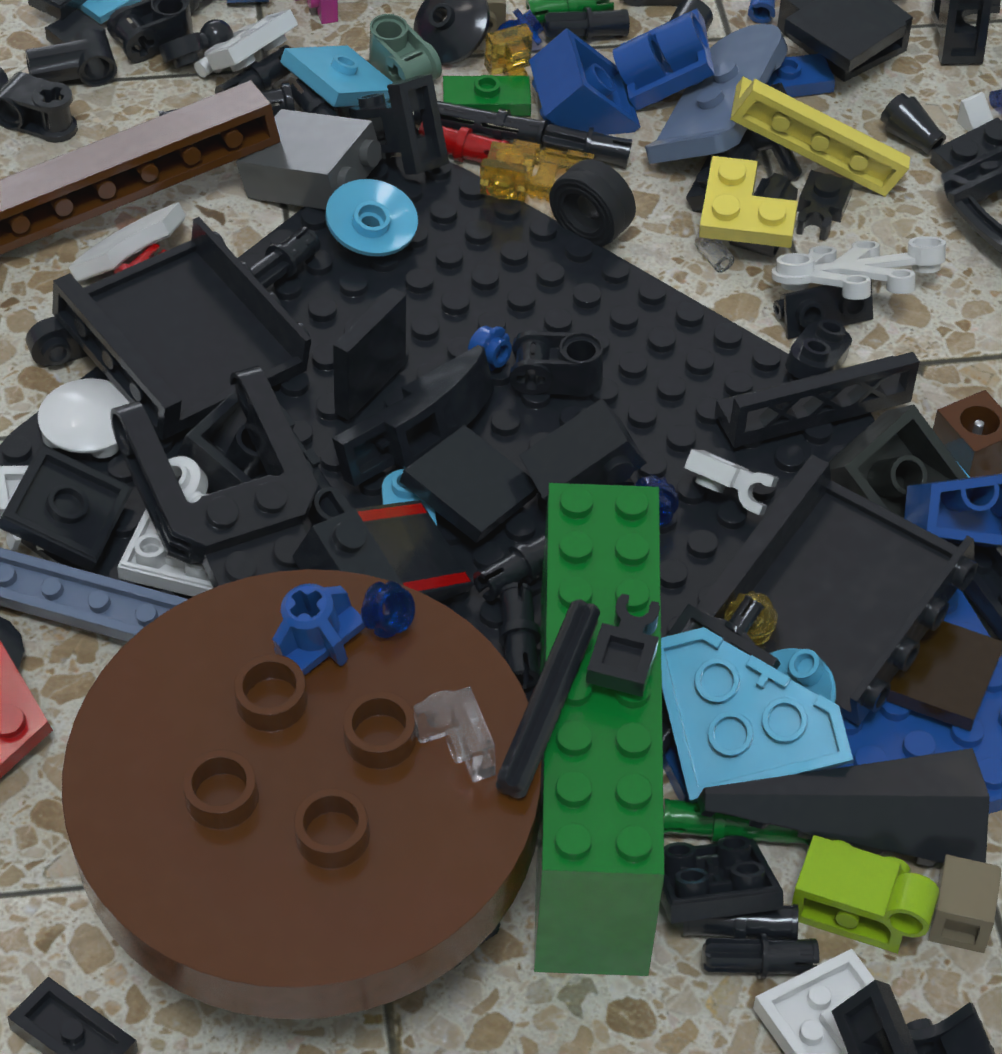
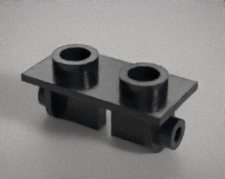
M872 279L871 296L862 300L844 298L842 296V287L821 285L782 294L780 300L774 301L773 308L778 319L785 318L786 338L799 337L810 323L819 322L822 319H831L841 323L843 326L873 319Z

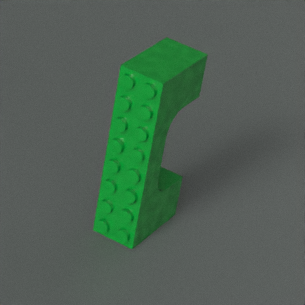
M549 483L541 589L540 674L569 606L573 601L582 599L587 604H595L600 610L598 624L542 756L541 811L535 888L534 972L649 976L664 881L659 487ZM622 594L629 595L628 612L633 616L640 617L646 615L652 601L659 602L660 606L658 625L654 633L651 634L652 636L659 637L658 647L643 697L586 683L587 668L601 625L605 623L615 626V606Z

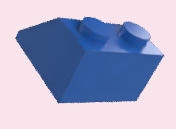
M566 28L529 59L534 78L532 85L538 93L542 106L540 114L544 120L548 121V125L554 124L589 132V128L593 127L594 132L604 135L632 133L641 127L636 110L629 100L627 85L623 81L617 66Z

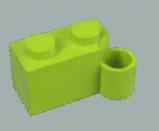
M813 835L795 887L792 904H798V922L898 954L903 936L911 938L921 937L929 931L940 894L939 887L926 876L910 873L909 865L899 858L883 857L855 848L842 840L832 841Z

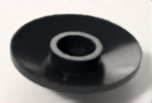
M424 0L416 14L413 30L425 42L433 46L440 58L441 65L458 63L469 57L485 38L490 22L487 0Z

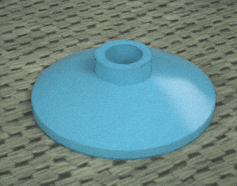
M359 179L345 183L332 193L326 206V223L331 234L344 247L362 255L387 256L397 253L408 246L416 234L418 215L414 204L400 189L380 180Z

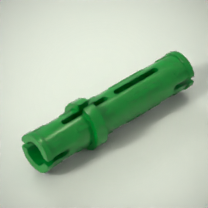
M663 799L665 835L682 834L710 837V842L717 843L719 839L731 835L743 836L760 842L806 844L809 846L811 843L809 839L798 837L797 830L770 824L764 829L749 826L748 819L717 812L712 817H706L701 815L698 802L691 803L682 800Z

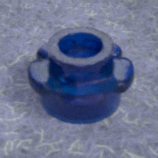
M388 581L386 584L376 582L367 589L361 608V617L366 628L373 629L374 634L378 637L389 638L396 633L405 631L411 625L415 616V602L408 590L394 581Z

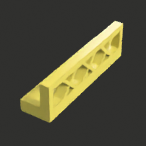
M743 76L736 85L730 120L884 197L909 170L910 157L757 79L752 81Z

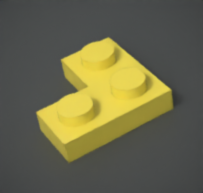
M712 156L700 221L699 237L791 248L798 201L753 196L758 161Z

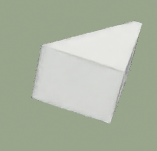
M983 92L961 100L957 122L968 132L993 120Z

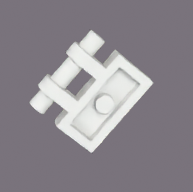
M291 9L267 15L254 24L244 26L234 32V37L230 40L215 44L206 50L204 57L194 64L197 74L201 77H206L212 72L220 73L228 67H231L233 72L241 70L256 60L253 54L261 48L266 52L283 44L287 40L284 34L298 25Z

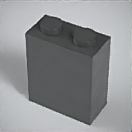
M281 109L274 117L281 142L237 159L236 164L248 198L326 210L332 193L345 183L366 179L382 159L381 145L377 140L371 120Z

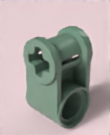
M382 14L371 21L369 62L393 83L419 75L432 74L433 80L441 76L442 65L436 50L431 44L425 42L407 24L405 19L394 14Z

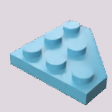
M704 627L661 638L662 690L691 803L698 802L697 798L705 787L821 771L854 763L839 705L820 694L817 695L791 680L789 676L753 655L750 656L724 641L722 637Z

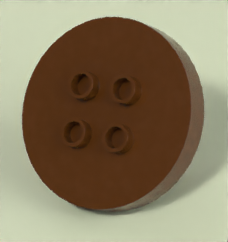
M305 569L278 571L250 576L219 585L189 598L166 611L141 629L104 667L88 691L77 713L67 742L62 770V805L65 826L83 887L95 913L110 935L125 952L154 977L175 990L205 1004L239 1014L272 1019L296 1020L336 1017L365 1011L395 1001L425 987L464 960L496 928L514 902L526 878L535 853L540 827L541 761L528 792L523 798L515 799L509 794H502L496 788L497 775L528 705L523 688L507 661L493 644L470 622L433 598L393 581L338 570ZM302 584H317L322 587L341 586L348 593L351 606L366 620L368 626L344 644L348 658L344 665L339 666L329 656L304 676L303 671L296 662L288 657L276 654L274 650L275 645L272 638L283 620L281 614L282 600L291 589Z

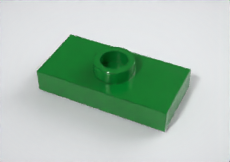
M443 76V102L498 112L502 108L510 110L511 115L531 116L530 76Z

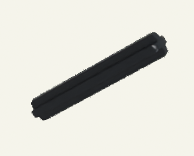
M577 599L569 606L497 775L496 788L502 794H509L515 799H520L526 796L598 624L600 610L595 604H587L582 599Z

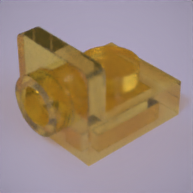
M492 141L488 158L483 159L480 166V194L494 196L499 199L525 201L536 163V148Z

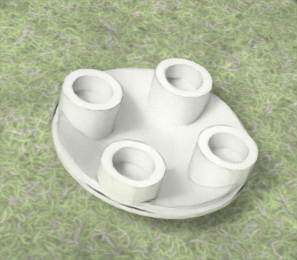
M89 378L65 383L49 393L40 405L38 425L43 442L50 448H61L76 453H91L97 458L111 457L117 453L119 447L113 434L110 412L112 408L129 404V402L111 381Z

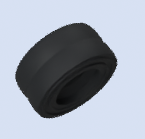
M586 159L575 163L554 182L549 194L550 207L558 224L600 247L611 243L631 224L636 213L635 199L627 182L616 170L598 160Z

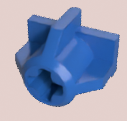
M302 584L291 589L283 598L281 603L283 620L272 640L275 645V653L296 662L305 676L329 656L339 666L344 665L348 660L344 644L368 625L366 620L351 606L348 593L341 586L322 587L317 584Z

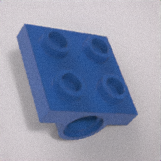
M697 8L613 49L615 64L627 85L629 100L636 111L650 104L658 103L665 97L689 86L697 85L704 79L715 75L705 20Z

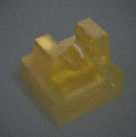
M526 23L487 33L484 66L490 75L494 76L503 73L504 76H528L524 67L530 66L529 59H531L533 34Z

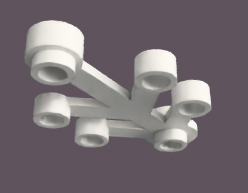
M932 236L915 237L908 242V253L880 256V244L878 242L868 240L857 241L852 244L850 250L838 259L835 248L816 246L809 249V254L789 253L777 257L776 266L772 269V279L781 283L783 289L791 291L807 289L809 283L842 287V296L851 300H862L871 296V279L886 281V290L888 292L907 294L915 290V272L935 273L940 270V265L945 262L946 241ZM912 265L913 271H912V270H909V269H890V268Z

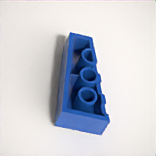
M1002 473L908 485L904 519L951 543L961 544L968 535L974 539V546L1002 549Z

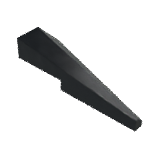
M973 748L705 787L697 798L701 815L706 817H712L717 812L748 819L749 826L764 829L770 824L797 830L798 837L812 840L813 835L832 841L842 840L855 848L877 855L886 850L917 857V864L930 867L937 862L944 863L946 854L986 863L990 796Z

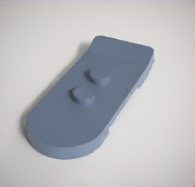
M772 24L747 26L730 33L710 48L715 75L685 89L657 140L645 146L649 164L717 154L727 151L740 143L747 128L730 120L736 85L743 76L752 81L757 79L767 84L774 70L781 66L787 55L788 47L777 26Z

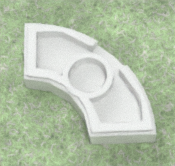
M177 202L127 225L93 246L69 266L76 281L81 282L115 270L132 255L158 241L170 237L186 217L180 203Z

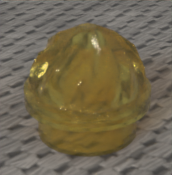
M749 591L747 594L739 593L736 600L732 601L725 610L724 619L727 621L731 619L745 595L752 597L753 600L761 603L765 609L761 611L747 634L757 646L766 643L778 623V614L773 608L772 602L767 595L762 593H755L754 591Z

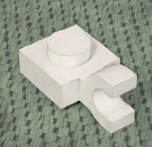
M691 449L684 466L685 469L697 473L695 482L706 488L723 493L726 486L738 489L739 501L743 507L757 515H764L767 505L754 499L753 488L758 483L768 487H775L779 479L771 474L753 473L748 471L749 469L705 450Z

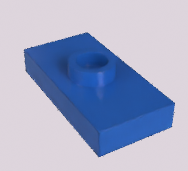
M821 54L785 57L781 66L772 73L767 85L782 83L788 96L800 97L834 92L836 80L825 57Z

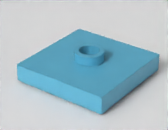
M348 45L285 48L280 60L284 67L333 107L358 106L357 98L375 93H384L385 99L389 98L387 85L393 82Z

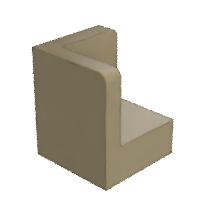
M946 854L937 884L940 894L931 921L928 941L985 953L995 921L1002 872L999 866Z

